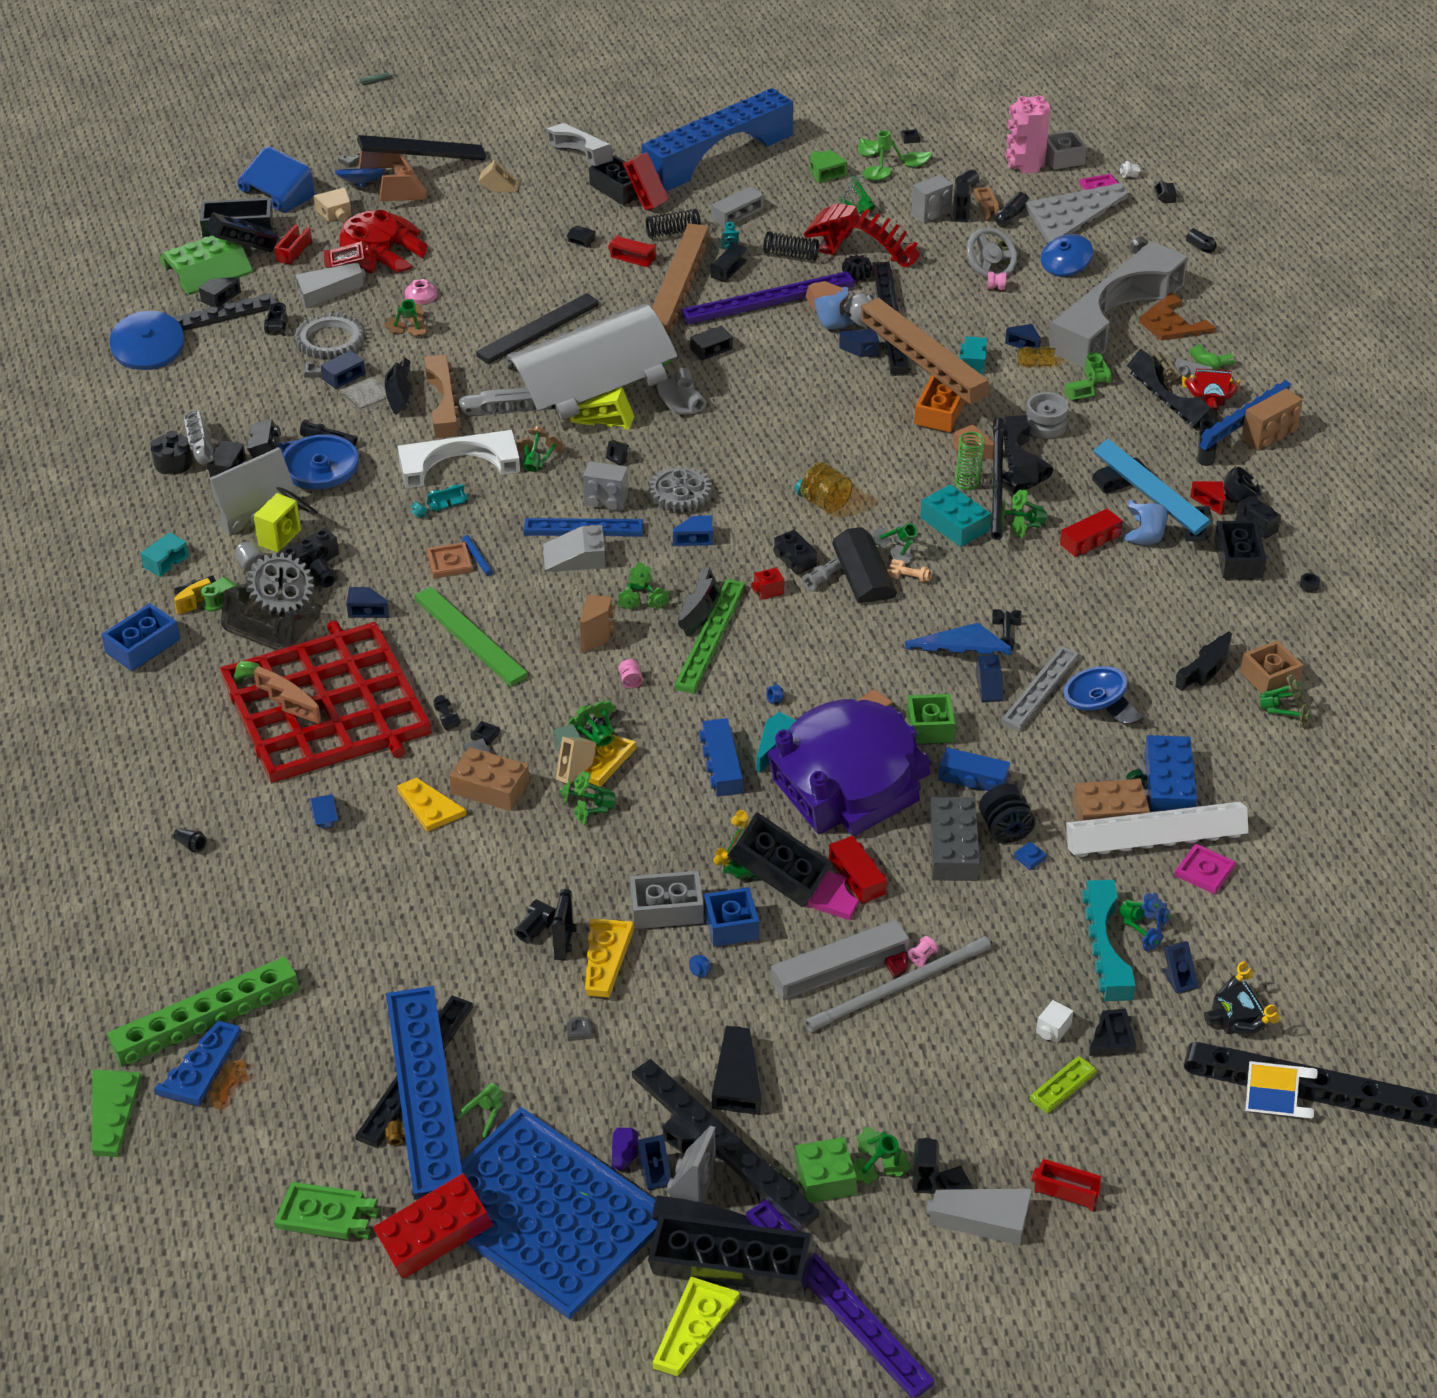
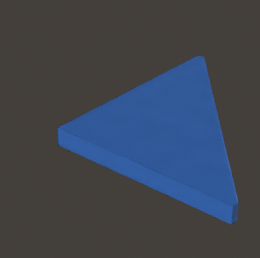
M979 623L905 641V647L908 650L922 647V650L938 651V648H942L950 652L966 653L967 649L977 651L978 654H994L993 651H1002L1005 655L1012 654L1009 645Z

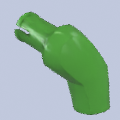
M1197 344L1188 351L1196 363L1213 367V370H1218L1219 367L1234 365V359L1227 360L1234 358L1232 353L1217 356L1207 352L1200 344Z

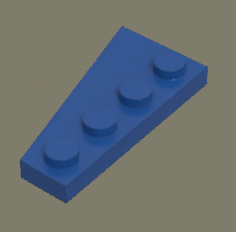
M218 1021L199 1041L198 1047L192 1052L189 1051L183 1057L184 1061L167 1074L168 1078L162 1084H157L154 1088L155 1095L200 1106L241 1035V1027Z

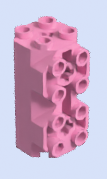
M1040 95L1035 97L1021 96L1014 105L1009 106L1011 120H1008V129L1011 130V134H1007V144L1009 146L1005 154L1006 159H1009V168L1014 170L1016 168L1020 169L1021 173H1037L1041 167H1045L1050 106L1048 101H1045V98Z

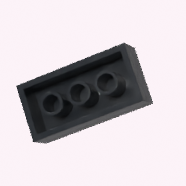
M758 812L747 822L727 854L729 858L801 907L814 895L832 864Z

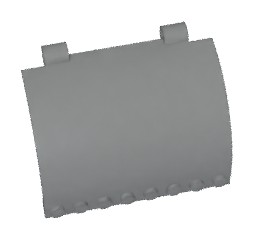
M642 304L632 306L621 313H614L608 318L598 319L590 325L580 326L574 331L564 332L556 338L546 339L540 344L530 345L522 351L512 352L506 356L505 363L508 369L516 367L537 411L555 405L560 419L564 420L579 414L577 404L643 378H645L648 386L667 380L665 369L661 363L676 358L677 354L656 313L649 305Z

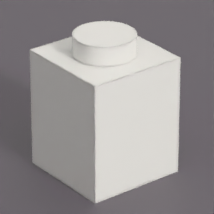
M1052 1000L1038 1017L1036 1033L1042 1038L1057 1044L1072 1024L1073 1010Z

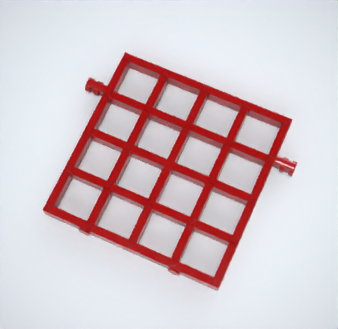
M331 621L327 625L330 635L242 660L258 663L260 667L273 672L271 667L299 659L304 670L283 676V678L292 682L297 687L311 683L316 693L311 698L319 706V709H324L329 719L319 724L300 729L295 718L296 715L282 711V705L277 702L278 707L250 715L245 703L269 696L268 691L260 689L256 685L238 690L233 677L239 662L220 667L221 677L228 690L230 701L234 703L254 746L256 758L260 759L270 783L389 747L394 758H401L405 754V749L402 746L403 742L432 734L431 723L376 621L344 631L337 621ZM373 637L378 647L377 649L351 656L346 645ZM336 648L341 657L340 660L316 667L313 666L309 658L311 655ZM385 661L391 673L363 680L358 669ZM349 673L354 684L326 692L321 680ZM399 686L404 695L403 698L376 705L371 695L372 693ZM358 697L362 698L367 709L341 717L338 716L333 706ZM412 710L418 723L392 731L389 730L384 720L385 718ZM283 720L286 721L291 732L261 740L256 728ZM372 722L375 723L380 733L379 735L351 742L346 730ZM333 734L337 735L342 746L313 755L307 742ZM298 746L303 758L274 767L268 754Z

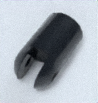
M1192 228L1186 236L1188 243L1206 253L1213 252L1217 247L1213 237L1207 236L1195 228Z

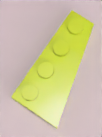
M690 1277L653 1360V1369L678 1377L739 1300L740 1292Z

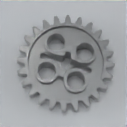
M677 465L676 469L670 466L668 471L663 468L662 473L656 472V476H652V481H649L650 499L653 500L654 504L659 503V508L665 506L666 511L672 508L673 512L680 509L681 513H683L684 509L691 511L692 507L699 509V505L704 506L705 501H709V497H711L712 483H710V478H707V474H702V470L695 471V467L689 470L687 466L683 469L679 465Z
M275 552L272 554V558L265 555L264 561L258 559L257 565L252 564V571L248 572L249 578H247L246 584L249 586L247 587V592H252L249 598H256L254 605L261 604V611L268 608L269 615L276 611V615L279 616L280 612L283 611L284 615L288 616L289 610L296 614L297 608L302 610L303 604L307 605L309 602L308 598L312 597L313 592L311 591L314 585L311 584L313 577L309 576L310 570H304L305 563L298 564L299 558L294 561L291 560V554L287 558H284L283 552H281L280 557H277ZM281 568L283 570L281 600H278L279 569ZM266 572H272L274 576H268ZM287 574H292L295 578H289ZM269 590L272 591L274 594L269 595L265 593V591ZM290 592L294 594V596L289 597L285 593Z

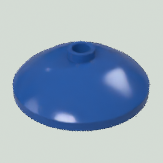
M386 168L335 170V174L346 182L356 183V187H366L367 183L377 181L386 173Z
M1067 234L1059 236L1044 247L1041 253L1042 266L1047 272L1055 276L1065 277L1077 274L1084 270L1092 261L1094 253L1092 244L1081 235Z
M1098 666L1088 668L1074 675L1066 683L1064 696L1070 706L1080 710L1095 711L1104 709L1116 703L1125 694L1128 687L1127 678L1121 670L1114 667Z

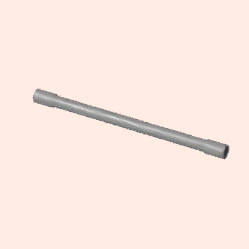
M986 936L977 939L957 951L832 1009L805 1019V1025L810 1032H814L829 1025L836 1019L969 957L977 956L991 949V943Z

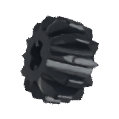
M850 255L849 258L844 259L842 271H848L857 282L860 279L865 281V278L870 277L872 265L869 258H864V255Z

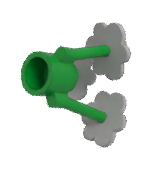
M899 523L897 527H894L889 532L887 529L877 526L872 531L874 543L879 545L881 549L886 548L887 544L890 543L889 536L891 535L894 536V542H900L901 545H896L890 551L894 559L905 561V564H908L913 558L909 546L913 544V538L918 534L915 524L906 523L904 525Z

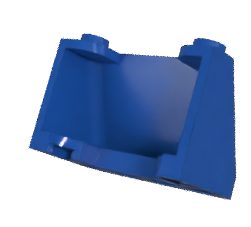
M270 146L262 149L238 178L237 185L241 191L249 193L252 190V186L272 196L273 207L283 213L292 210L315 195L312 172L309 167Z

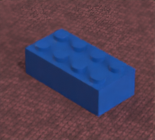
M1147 735L1144 759L1147 775L1149 813L1196 807L1197 794L1191 737Z

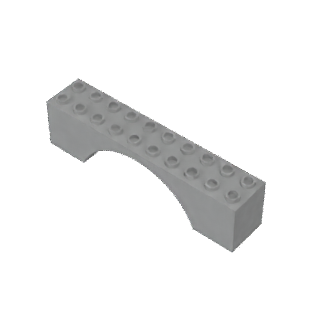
M1153 241L1143 246L1139 252L1134 254L1122 266L1114 270L1111 275L1104 278L1100 284L1093 287L1078 302L1074 303L1067 311H1064L1062 315L1052 321L1050 325L1049 352L1085 368L1087 354L1096 352L1102 355L1106 352L1109 321L1103 314L1123 303L1138 300L1160 301L1172 292L1174 294L1184 286L1188 256Z

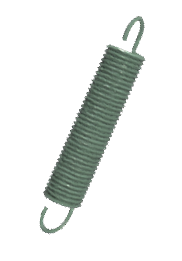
M388 72L361 78L357 82L366 85L389 79V76L394 74L389 75Z

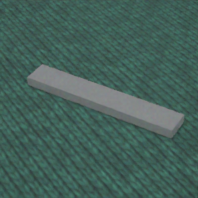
M1061 646L1001 719V724L1020 732L1078 661L1080 653Z

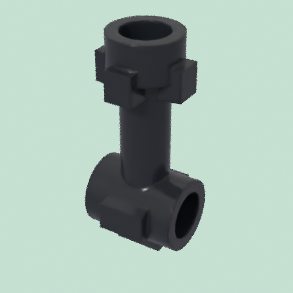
M444 695L435 697L433 705L435 710H440L443 715L440 720L444 730L452 729L461 724L457 712L451 713L448 708L451 705L449 699H446Z

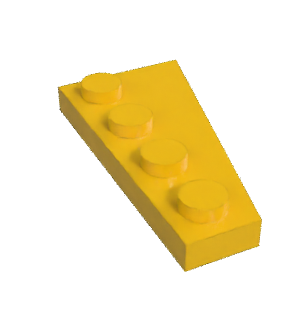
M590 918L585 991L587 996L609 998L635 926L632 921Z

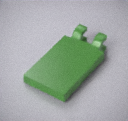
M291 1182L274 1225L277 1229L347 1240L350 1234H354L358 1238L369 1240L372 1230L368 1228L369 1220L360 1218L363 1214L366 1217L377 1219L380 1208H376L377 1199H364V1194L360 1191Z

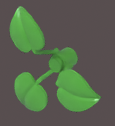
M888 130L877 133L878 141L861 138L858 144V151L862 156H873L876 153H880V166L868 167L862 173L865 179L875 181L886 179L891 174L889 167H883L884 151L890 150L892 145L900 160L905 161L906 166H921L933 154V152H912L902 156L895 144V140H891V132Z

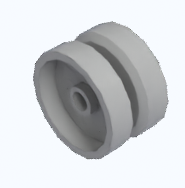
M1040 392L1032 395L1028 399L1026 406L1030 434L1044 439L1062 435L1067 427L1068 401L1064 397L1051 392Z

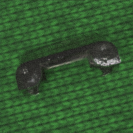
M245 583L225 590L221 625L224 630L272 649L280 650L293 646L319 619L321 605L308 602L298 612L289 610L284 615L282 611L277 616L276 611H273L269 615L268 608L261 611V604L254 605L256 598H249L252 592H247L249 585Z

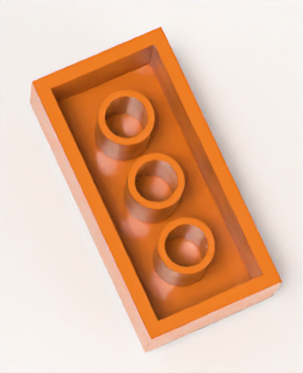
M931 375L915 406L914 424L951 432L966 401Z

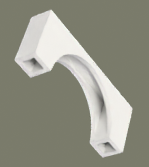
M512 430L398 446L399 462L405 489L425 486L424 479L429 469L436 463L454 456L469 455L484 458L492 462L499 469L501 475L520 472L519 455Z

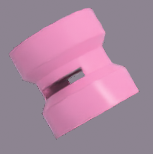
M989 272L987 289L993 290L997 287L999 290L1005 291L1006 273L1001 272L997 275L994 272Z
M627 659L620 663L619 673L624 687H639L643 682V677L638 662L633 659Z

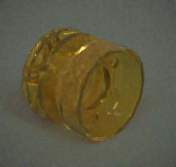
M818 462L803 477L800 492L805 499L830 514L846 504L850 498L853 484L849 477L836 471L825 462Z

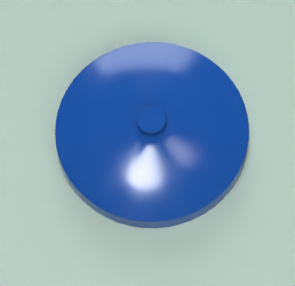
M142 311L122 319L113 328L109 343L114 358L121 365L130 369L150 370L166 366L178 357L184 346V334L181 325L172 316L158 311Z
M334 435L305 437L292 443L283 452L293 484L307 489H325L340 485L350 479L356 473L359 466L356 447L350 441Z

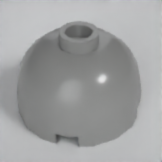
M856 293L847 300L844 310L846 313L850 312V318L855 323L867 328L868 325L862 322L861 305L877 298L871 293Z

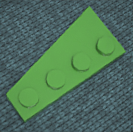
M92 1069L93 1156L118 1157L142 1079L140 1072Z

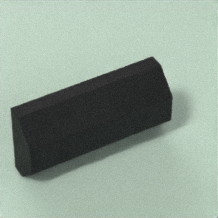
M863 527L849 528L833 538L832 545L857 603L896 598L897 592L874 543L873 537Z

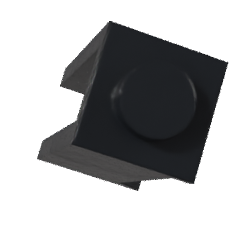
M730 242V248L714 263H710V278L726 283L747 262V259L741 258L747 251V247Z

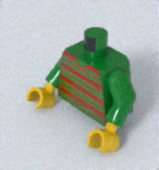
M739 810L731 820L734 826H741L742 828L737 830L728 850L719 848L715 852L716 856L713 858V862L717 866L723 864V873L732 874L737 879L759 878L727 856L747 824L745 821L748 819V815L744 810Z

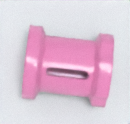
M928 936L922 937L919 941L920 943L908 951L910 961L919 967L924 966L926 960L938 952L936 942Z

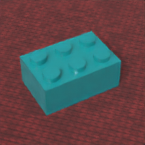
M951 484L921 500L920 518L960 547L990 531L991 513Z

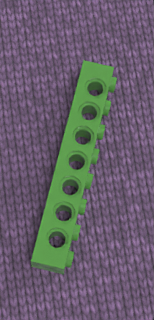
M284 956L107 1032L110 1047L121 1067L135 1063L138 1059L158 1053L161 1049L178 1044L193 1035L205 1032L218 1021L226 1023L228 1020L239 1015H245L255 1008L268 1005L278 998L291 995L294 991L299 990L297 975Z

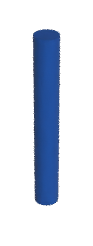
M465 535L462 540L466 542L467 548L485 575H492V569L470 536Z

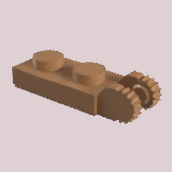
M991 188L973 189V195L985 220L990 221V212L994 211L995 216L1000 211L999 204Z

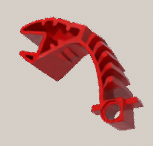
M835 204L823 209L816 215L804 232V237L807 238L823 236L824 241L819 247V252L834 255L845 238H848L853 229L857 228L868 233L881 243L892 255L890 260H896L902 267L911 266L920 256L919 251L915 248L918 244L915 241L903 247L900 246L907 234L905 230L896 240L893 238L899 228L898 224L888 233L885 228L891 219L887 218L881 227L876 224L880 214L877 213L871 221L867 219L870 210L866 209L860 216L857 207L852 205Z

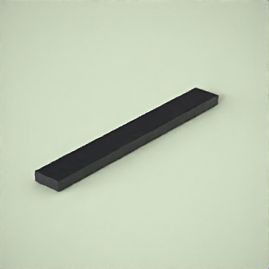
M358 135L357 137L361 151L470 160L486 159L482 145L367 135Z
M585 293L476 351V357L490 364L599 306V302L588 293Z
M452 995L438 1014L443 1050H445L472 1010V1002ZM397 1075L356 1133L355 1138L357 1141L378 1148L386 1137L385 1128H387V1124L391 1121H396L401 1115L402 1109Z

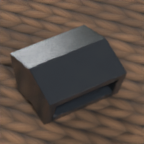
M1160 180L1154 186L1157 199L1163 203H1176L1177 193L1174 184L1165 183L1163 180Z
M578 225L574 226L567 234L568 242L588 248L595 241L596 231Z

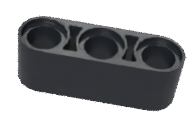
M1209 417L1203 418L1200 421L1197 461L1203 466L1214 464L1217 443L1207 450L1199 446L1202 441L1201 436L1206 429H1211L1217 423L1215 419Z
M1036 456L1038 482L1014 484L1013 477H1009L1008 471L1003 474V488L1013 496L1019 490H1028L1048 479L1053 473V466L1039 456Z
M1133 458L1150 471L1139 458ZM1110 466L1097 470L1092 477V481L1105 494L1132 485Z

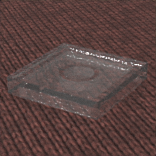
M374 377L341 389V395L359 413L388 402L385 388Z

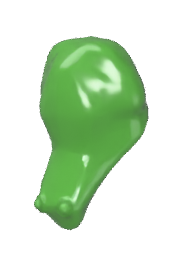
M240 661L236 666L233 677L235 684L240 685L245 678L253 677L254 671L260 665L258 663Z

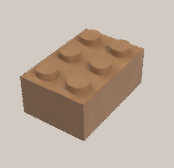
M1286 388L1248 408L1245 413L1241 440L1258 451L1263 447H1268L1274 441L1282 439L1285 435L1295 432L1299 427L1303 399Z
M468 747L449 776L451 794L508 811L513 809L530 782L528 764Z
M1141 779L1075 783L1073 805L1077 821L1149 813Z

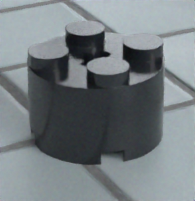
M168 431L165 435L150 442L154 468L159 473L166 475L167 473H173L175 475L183 473L191 467V448L185 436L178 434L176 431Z

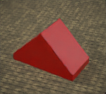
M1194 481L1190 498L1204 506H1209L1211 510L1222 515L1226 501L1223 481Z

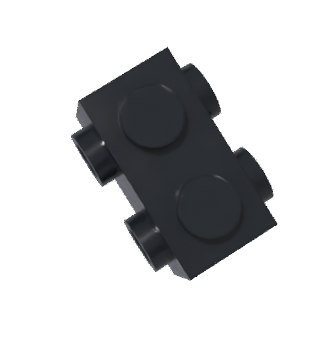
M795 529L774 538L773 551L775 556L780 558L787 568L791 569L796 575L817 566V550Z

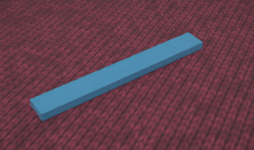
M1106 439L1093 450L1098 458L1154 503L1166 507L1168 514L1194 535H1198L1211 524L1208 517L1111 440Z

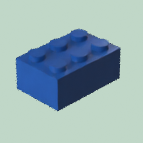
M151 603L101 634L105 653L130 671L135 670L180 640L177 621Z

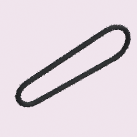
M276 487V490L282 495L289 497L286 493L290 494L309 509L297 503L299 508L313 514H318L316 509L294 493L284 488Z

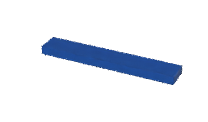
M525 518L523 532L524 536H562L581 526L602 525L603 536L643 537V519Z

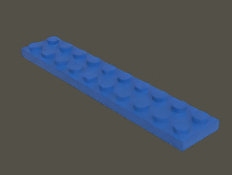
M434 986L386 993L414 1200L422 1198L462 1174Z

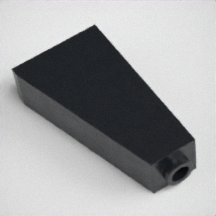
M727 1025L725 1027L712 1090V1109L761 1115V1092L750 1028Z

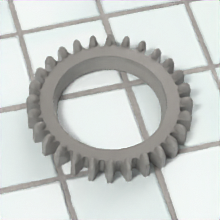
M332 312L329 313V317L322 313V318H319L316 314V320L309 317V323L304 320L303 324H299V328L296 329L295 342L298 350H301L302 354L306 353L307 357L312 355L313 359L320 356V360H323L324 357L330 360L331 357L336 358L350 350L356 352L357 348H361V344H364L365 339L364 328L357 318L353 319L352 315L347 319L346 313L340 317L339 312H337L335 317H333ZM325 327H340L349 331L352 335V338L345 344L332 348L317 347L308 342L312 333Z

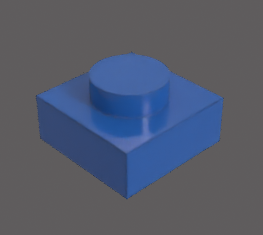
M1030 841L1014 853V858L1031 870L1045 861L1047 854Z

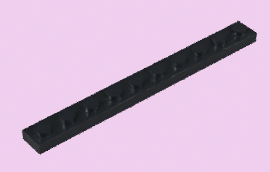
M872 262L877 298H880L899 312L890 262ZM884 339L890 374L909 373L907 355Z
M649 1059L632 1071V1078L695 1136L699 1138L710 1126L715 1127V1154L797 1229L803 1230L819 1217L820 1211L652 1059Z

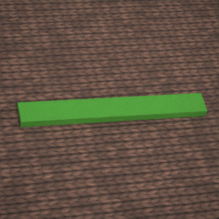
M726 579L720 591L719 599L708 616L675 683V690L695 694L746 589V583Z
M429 587L414 595L415 601L510 687L528 678L527 672L435 589Z

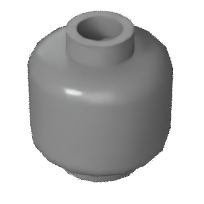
M247 541L241 543L236 548L235 553L236 561L245 571H250L252 564L257 565L258 559L264 561L265 556L256 543Z

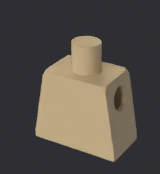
M345 188L314 195L315 209L327 221L339 220L340 222H345L351 216L350 201Z

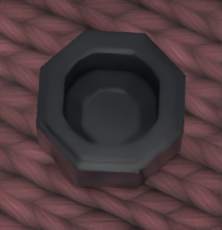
M1305 573L1301 576L1300 588L1304 591L1314 592L1319 589L1320 578L1317 575Z

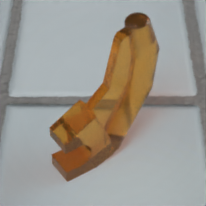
M245 1059L232 1061L224 1065L213 1080L210 1088V1100L216 1109H220L222 1105L226 1104L229 1089L247 1078L246 1070L238 1071L239 1069L246 1068Z

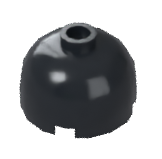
M1235 466L1230 470L1223 482L1226 492L1225 497L1231 503L1235 502L1238 504L1250 495L1259 498L1262 495V489L1258 483L1255 485L1252 482L1254 477L1239 466L1237 468Z

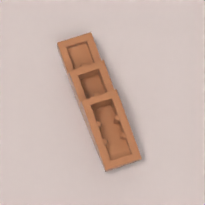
M258 667L254 671L256 687L268 691L269 699L281 703L282 711L317 724L321 722L319 706L307 693L292 682L262 667Z

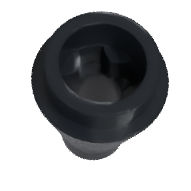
M177 828L173 834L174 840L181 843L191 852L202 851L207 843V838L201 831Z

